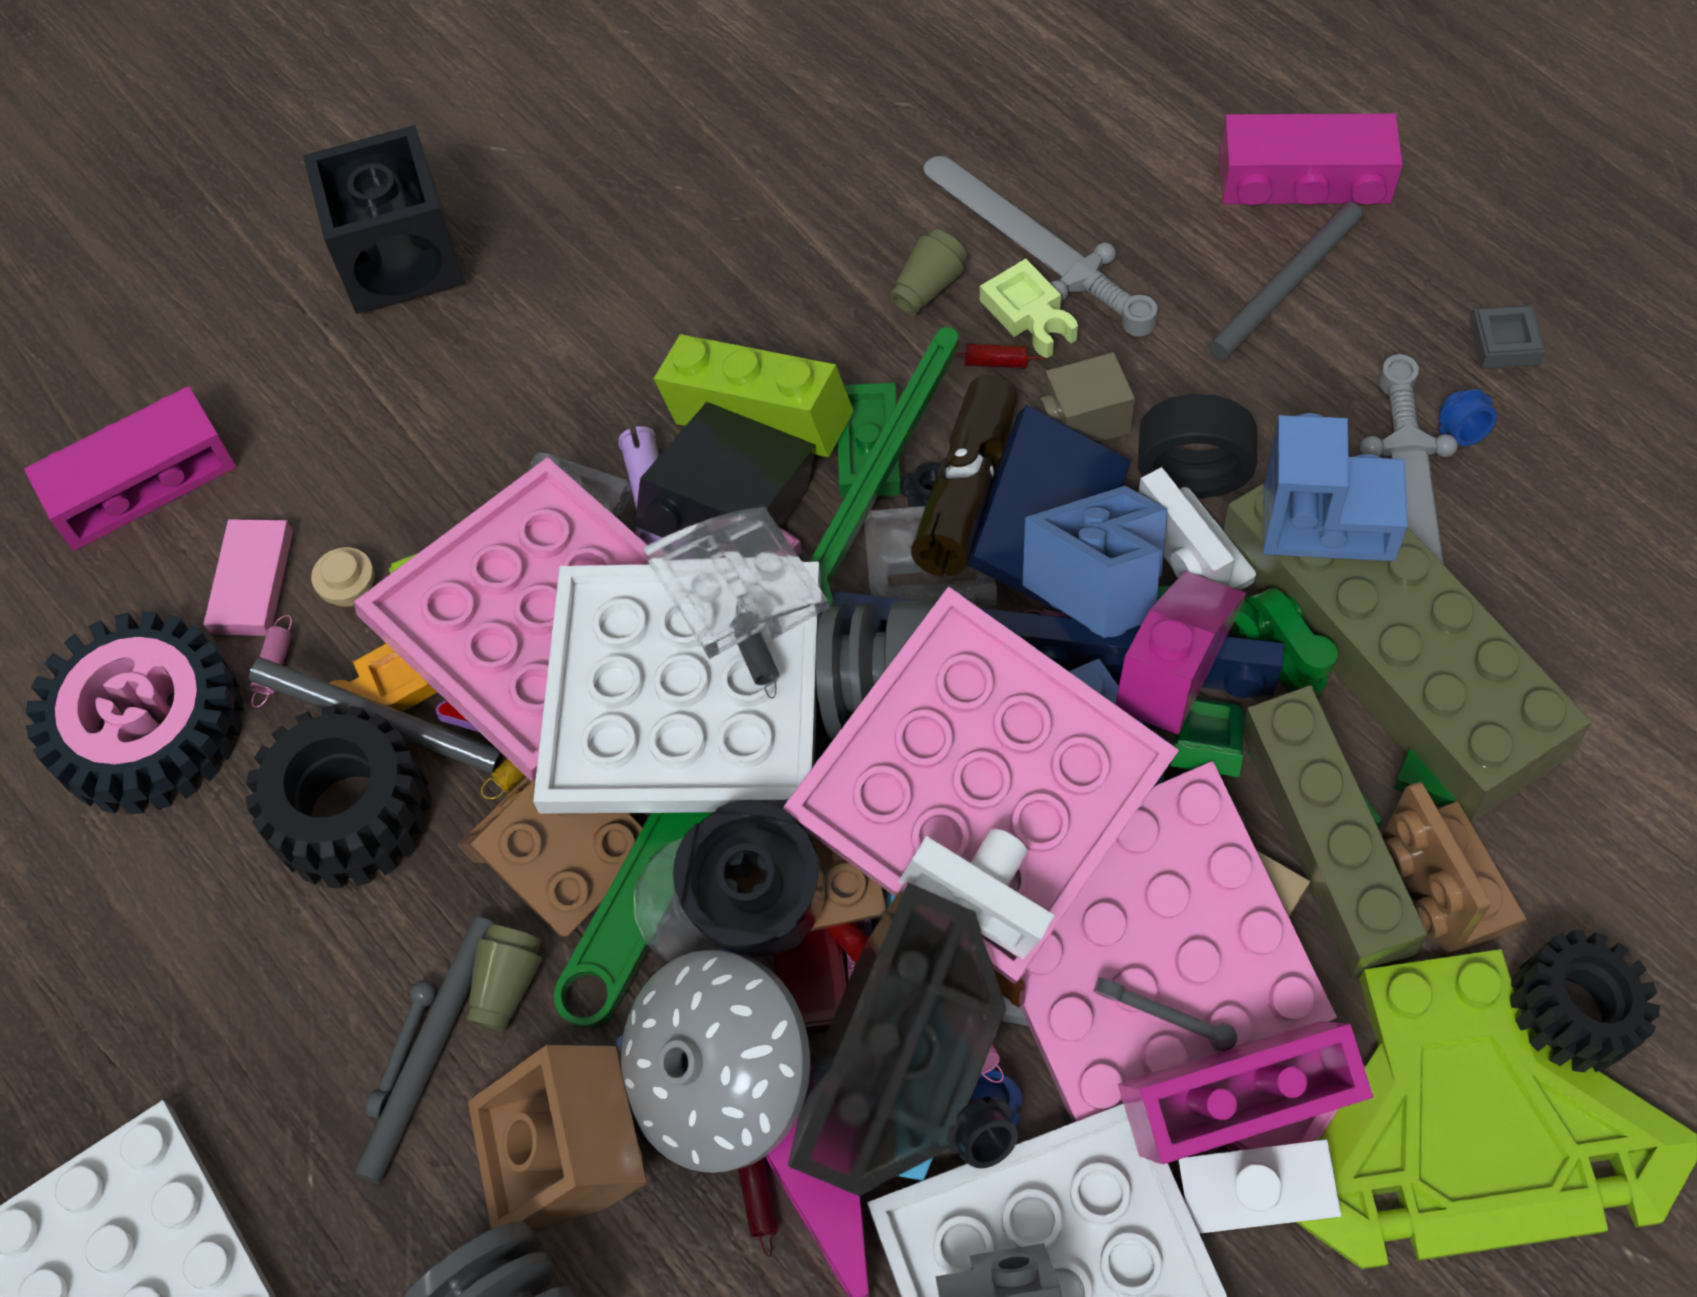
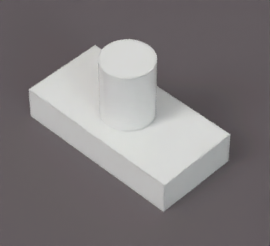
M991 829L970 863L926 836L898 881L903 886L1021 959H1024L1041 941L1055 916L1008 887L1027 854V848L1018 838L999 829Z
M1327 1140L1179 1159L1185 1202L1199 1234L1341 1217Z

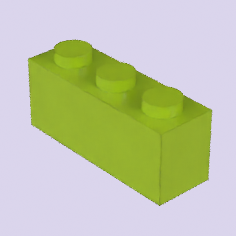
M683 334L679 335L653 378L677 425L686 426L706 402H709L816 445L814 454L828 458L854 412L836 364Z

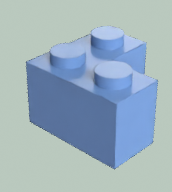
M1313 413L1297 416L1279 415L1263 487V554L1396 561L1407 530L1405 459L1381 458L1372 454L1348 457V418L1323 417Z
M1122 486L1025 517L1022 586L1103 638L1119 636L1131 628L1142 625L1149 610L1157 602L1158 581L1162 577L1167 508L1127 486Z

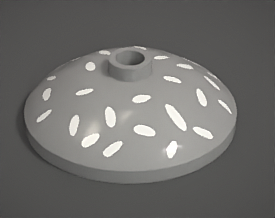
M725 950L692 952L672 960L658 970L636 997L629 1012L622 1037L620 1065L632 1116L641 1132L657 1151L674 1163L691 1170L710 1173L732 1171L754 1164L771 1153L788 1135L800 1114L806 1097L810 1074V1050L805 1023L795 999L779 977L759 961L737 952ZM684 1052L688 1057V1068L686 1072L683 1067Z

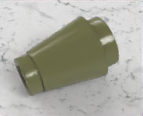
M932 229L927 236H919L894 284V288L889 293L891 302L907 315L916 316L920 309L924 308L964 272L962 264L967 259L964 247L953 236L939 229Z
M493 924L489 925L485 939H477L468 1005L470 1008L466 1021L489 1029L506 1032L509 1020L512 1019L543 960L541 956L537 955L542 941L540 938L516 929Z

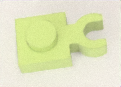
M1027 259L1022 260L980 285V301L1013 337L1028 329L1033 334V347L1041 356L1049 358L1053 355L1054 340L1048 335L1050 333L1062 334L1071 344L1077 341V321L1070 313L1060 310L1061 294Z

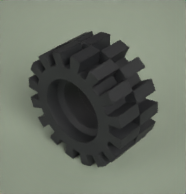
M1572 930L1566 936L1561 933L1553 937L1519 967L1521 970L1513 976L1511 986L1518 990L1510 996L1511 1008L1525 1010L1524 1013L1515 1019L1520 1031L1532 1027L1537 1034L1529 1043L1537 1051L1549 1045L1553 1049L1549 1061L1562 1066L1572 1058V1071L1583 1073L1592 1066L1595 1072L1605 1070L1645 1043L1644 1041L1652 1036L1657 1027L1651 1022L1659 1017L1660 1005L1647 1002L1658 993L1654 982H1640L1638 977L1647 971L1640 960L1631 966L1628 965L1623 958L1629 949L1618 942L1609 950L1605 948L1606 935L1595 932L1586 939L1584 930ZM1565 980L1580 985L1592 995L1600 1008L1603 1022L1588 1017L1575 1006L1568 995Z

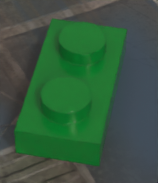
M895 382L844 385L854 412L838 440L840 498H845L896 406ZM899 459L878 496L900 495Z

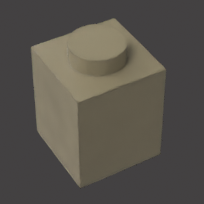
M1114 352L1046 371L1044 396L1037 399L1038 411L1097 443L1131 433L1135 397Z

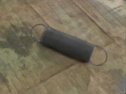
M736 603L733 608V622L730 625V629L756 685H766L764 688L769 698L773 699L776 696V681L780 673L754 616L748 614L741 605L747 615L734 620L735 606L737 604L741 605ZM775 683V694L773 697H770L766 687Z

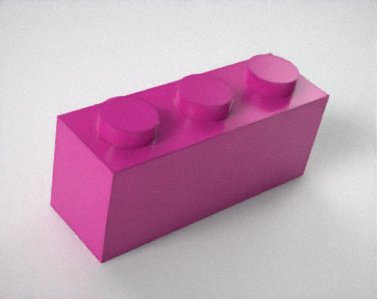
M1396 113L1226 114L1219 150L1222 204L1314 205L1345 204L1346 202L1363 205L1391 204L1403 165Z
M187 386L116 423L105 426L100 431L60 451L51 453L46 458L24 468V471L48 518L72 550L75 551L237 467L190 386Z
M1320 1021L1118 1084L1139 1156L1162 1165L1374 1098L1351 1024Z

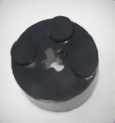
M742 800L730 802L717 808L716 812L706 817L699 824L696 823L685 834L676 853L673 882L684 912L707 939L717 947L727 951L737 952L749 957H765L798 946L816 923L823 908L826 893L824 868L812 840L794 818L785 810L775 805L761 801ZM753 867H758L766 880L764 884L754 885L752 892L745 894L737 883L738 877H750Z

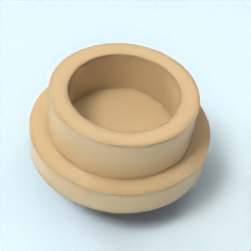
M343 547L329 551L316 562L312 570L311 581L316 593L324 601L340 607L353 606L356 599L372 588L375 573L373 565L365 553L355 548Z

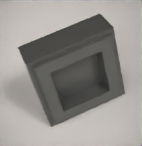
M1533 305L1473 310L1469 323L1481 369L1540 365L1545 349Z

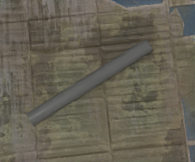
M1346 202L1209 343V350L1214 357L1219 360H1226L1361 220L1363 212L1357 204Z
M258 657L251 668L249 680L320 708L337 705L342 714H346L350 706L364 708L370 718L377 713L389 721L393 730L398 729L405 741L488 773H492L496 769L500 760L501 752L493 746L265 658Z
M479 916L473 917L357 1164L354 1174L375 1184L381 1183L471 988L477 939H485L489 925H496L492 921Z

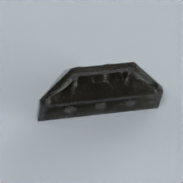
M909 882L903 884L861 950L809 1075L806 1097L798 1116L788 1166L790 1168L861 1196L878 1187L877 1184L900 1175L951 1148L962 1119L958 1120V1115L970 1101L1006 1011V1005L991 959L980 934L981 928L975 911Z

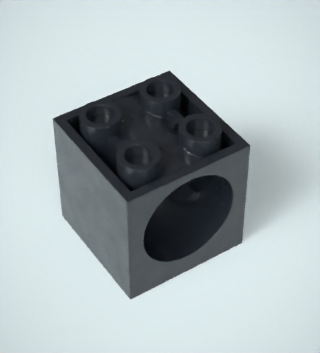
M416 125L303 155L324 241L356 314L465 283L443 205Z

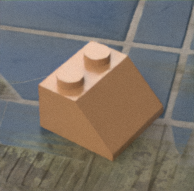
M545 1045L468 1101L491 1229L509 1222L525 1221L533 1231L605 1210L647 1184L642 1152L637 1142L616 1046Z

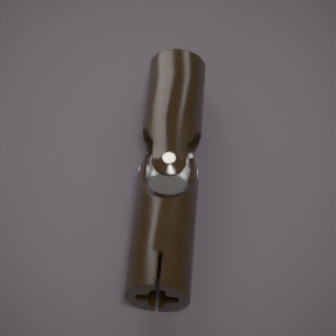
M980 376L974 379L968 386L949 439L950 449L947 458H944L911 546V556L916 565L923 571L935 576L944 577L945 573L946 576L956 575L967 564L984 512L994 472L1002 456L1019 404V396H1017L1018 393L1015 387L1009 381L999 376Z

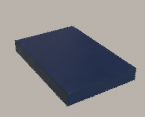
M1026 405L1017 414L966 565L1062 613L1063 611L1052 607L1046 600L1022 586L1025 517L1122 487L1131 460Z

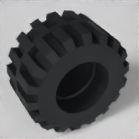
M337 705L323 707L322 716L313 718L309 711L296 716L298 724L290 730H287L283 725L271 734L276 741L271 748L261 746L254 757L261 767L257 770H249L246 785L253 794L245 798L247 810L255 819L252 823L283 864L291 872L297 871L303 880L316 885L322 878L329 888H343L346 878H352L357 886L371 883L370 873L378 869L385 876L395 870L397 867L392 860L400 853L408 858L417 846L411 837L413 834L425 833L429 821L423 811L431 809V795L425 787L428 782L398 729L393 730L389 721L377 713L370 718L364 708L350 706L347 713L342 714ZM350 777L370 778L363 796L351 808L330 817H311L313 806L318 797L335 782Z

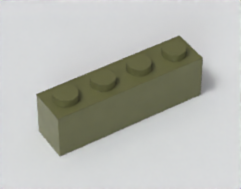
M1310 685L1248 707L1243 738L1304 875L1310 881L1309 886L1350 978L1361 975L1364 969L1384 967L1415 956L1425 940L1427 932L1312 686Z

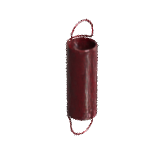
M762 1158L754 1164L738 1169L750 1236L760 1237L766 1256L771 1257V1237L778 1233L765 1158ZM772 1234L769 1238L771 1251L770 1255H768L763 1246L762 1236Z

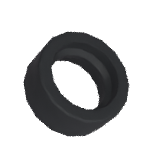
M1189 394L1169 398L1151 407L1141 419L1138 470L1142 477L1162 467L1179 489L1187 487L1197 498L1203 499L1226 495L1242 488L1254 476L1257 465V424L1251 412L1236 401L1217 395ZM1195 443L1211 444L1220 448L1192 451L1176 448V446Z

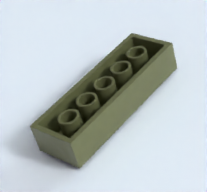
M1264 483L1228 504L1224 533L1255 570L1254 582L1262 591L1269 588H1277L1285 596H1292L1298 602L1304 615V621L1314 635L1330 639L1336 645L1338 658L1332 669L1334 673L1406 754L1409 748L1413 750L1455 800L1459 802L1471 824L1572 757L1592 721L1408 526L1396 561L1264 555Z

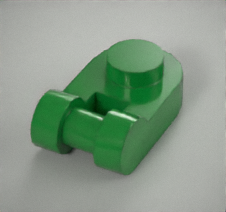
M1269 588L1247 597L1245 601L1255 609L1259 617V640L1284 643L1283 667L1279 676L1284 687L1290 693L1311 685L1317 699H1319L1328 683V675L1334 668L1338 658L1336 645L1330 639L1314 635L1304 621L1301 607L1292 596H1285L1277 588Z

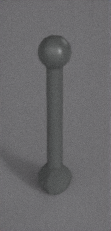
M1101 977L1097 979L1093 990L1096 994L1124 1003L1206 1037L1211 1045L1219 1051L1229 1050L1237 1042V1033L1233 1026L1228 1023L1220 1022L1212 1025L1125 989L1124 986Z
M420 980L414 983L410 989L412 1004L379 1086L373 1090L367 1101L366 1116L379 1119L391 1094L424 1009L433 1004L437 996L435 985L428 980Z

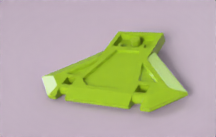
M1502 949L1363 970L1359 981L1378 1046L1365 1067L1374 1098L1339 1108L1318 1140L1328 1141L1341 1217L1295 1223L1363 1270L1387 1266L1389 1263L1384 1242L1409 1238L1416 1260L1422 1261L1606 1233L1608 1227L1604 1213L1605 1208L1626 1205L1635 1228L1659 1225L1664 1222L1697 1162V1134L1603 1073L1595 1072L1593 1067L1584 1073L1572 1071V1058L1562 1066H1559L1549 1061L1553 1051L1549 1045L1537 1051L1529 1043V1041L1537 1036L1534 1029L1530 1027L1520 1031L1515 1021L1522 1013L1520 1008H1511L1510 996L1515 991L1513 986H1511L1512 981ZM1610 1160L1615 1176L1595 1179L1591 1162ZM1396 1192L1400 1208L1377 1212L1373 1195Z

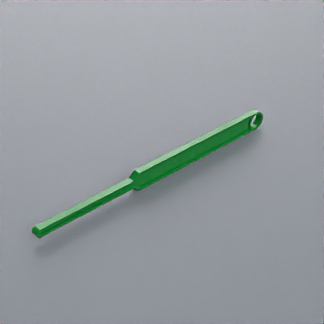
M943 327L936 332L810 562H819L820 616L824 607L834 605L829 585L958 351V333L951 327ZM714 812L650 814L556 983L554 989L555 1007L561 1017L571 1025L581 1029H593L602 1026L614 1015L678 898L673 882L674 860L678 847L685 834L696 823L699 824ZM583 976H597L604 981L607 987V999L604 1006L593 1016L585 1018L574 1016L568 1010L566 1004L568 989L574 981Z

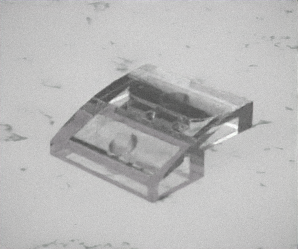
M765 507L741 510L702 521L663 537L643 548L648 563L709 659L763 629L767 631L773 640L830 608L828 599Z

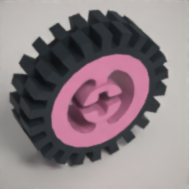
M143 612L140 626H138L129 613L115 615L117 631L113 633L109 631L101 620L88 626L95 640L86 646L76 634L71 636L64 644L74 655L66 661L52 653L44 664L55 675V678L52 680L36 676L31 688L42 700L27 701L26 714L35 723L26 726L28 739L37 747L33 751L38 760L80 801L89 806L95 802L102 811L116 813L120 803L129 814L144 813V800L146 799L157 810L172 806L168 791L174 788L187 799L198 792L189 780L192 776L199 772L210 782L219 772L210 760L214 754L226 760L231 756L234 747L226 737V734L240 736L242 722L235 712L244 711L243 698L236 690L240 686L235 675L213 643L207 640L202 631L194 625L188 629L182 619L171 615L168 616L164 624L156 612ZM174 692L173 704L170 707L167 704V698ZM113 700H115L118 703V705L123 709L124 714L112 702ZM148 710H150L151 713L155 716V718L159 722H161L160 725H158V723L153 719V717L149 714ZM102 718L105 723L103 729L99 731L100 721Z

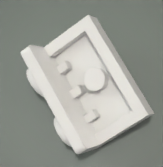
M1162 467L1140 479L1138 493L1167 508L1163 556L1173 568L1177 578L1184 571L1237 590H1242L1253 584L1256 576L1255 570L1189 488L1182 487L1179 489Z

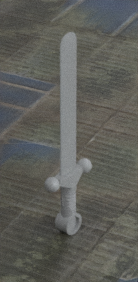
M934 156L924 163L923 170L927 177L1062 276L1060 281L1050 282L1061 294V302L1066 299L1068 292L1087 291L1122 317V327L1128 334L1141 337L1152 333L1155 329L1158 310L1156 302L1146 295H1130L1100 272L1102 264H1109L1116 257V250L1112 244L1107 242L1100 243L1096 246L1094 253L1084 257L951 158Z
M1392 355L1383 364L1379 376V385L1389 395L1394 433L1382 440L1377 436L1364 438L1360 443L1361 454L1391 456L1392 459H1405L1407 526L1444 564L1428 455L1436 453L1440 457H1450L1457 451L1458 442L1451 434H1441L1434 438L1419 429L1413 392L1419 375L1418 364L1407 355Z

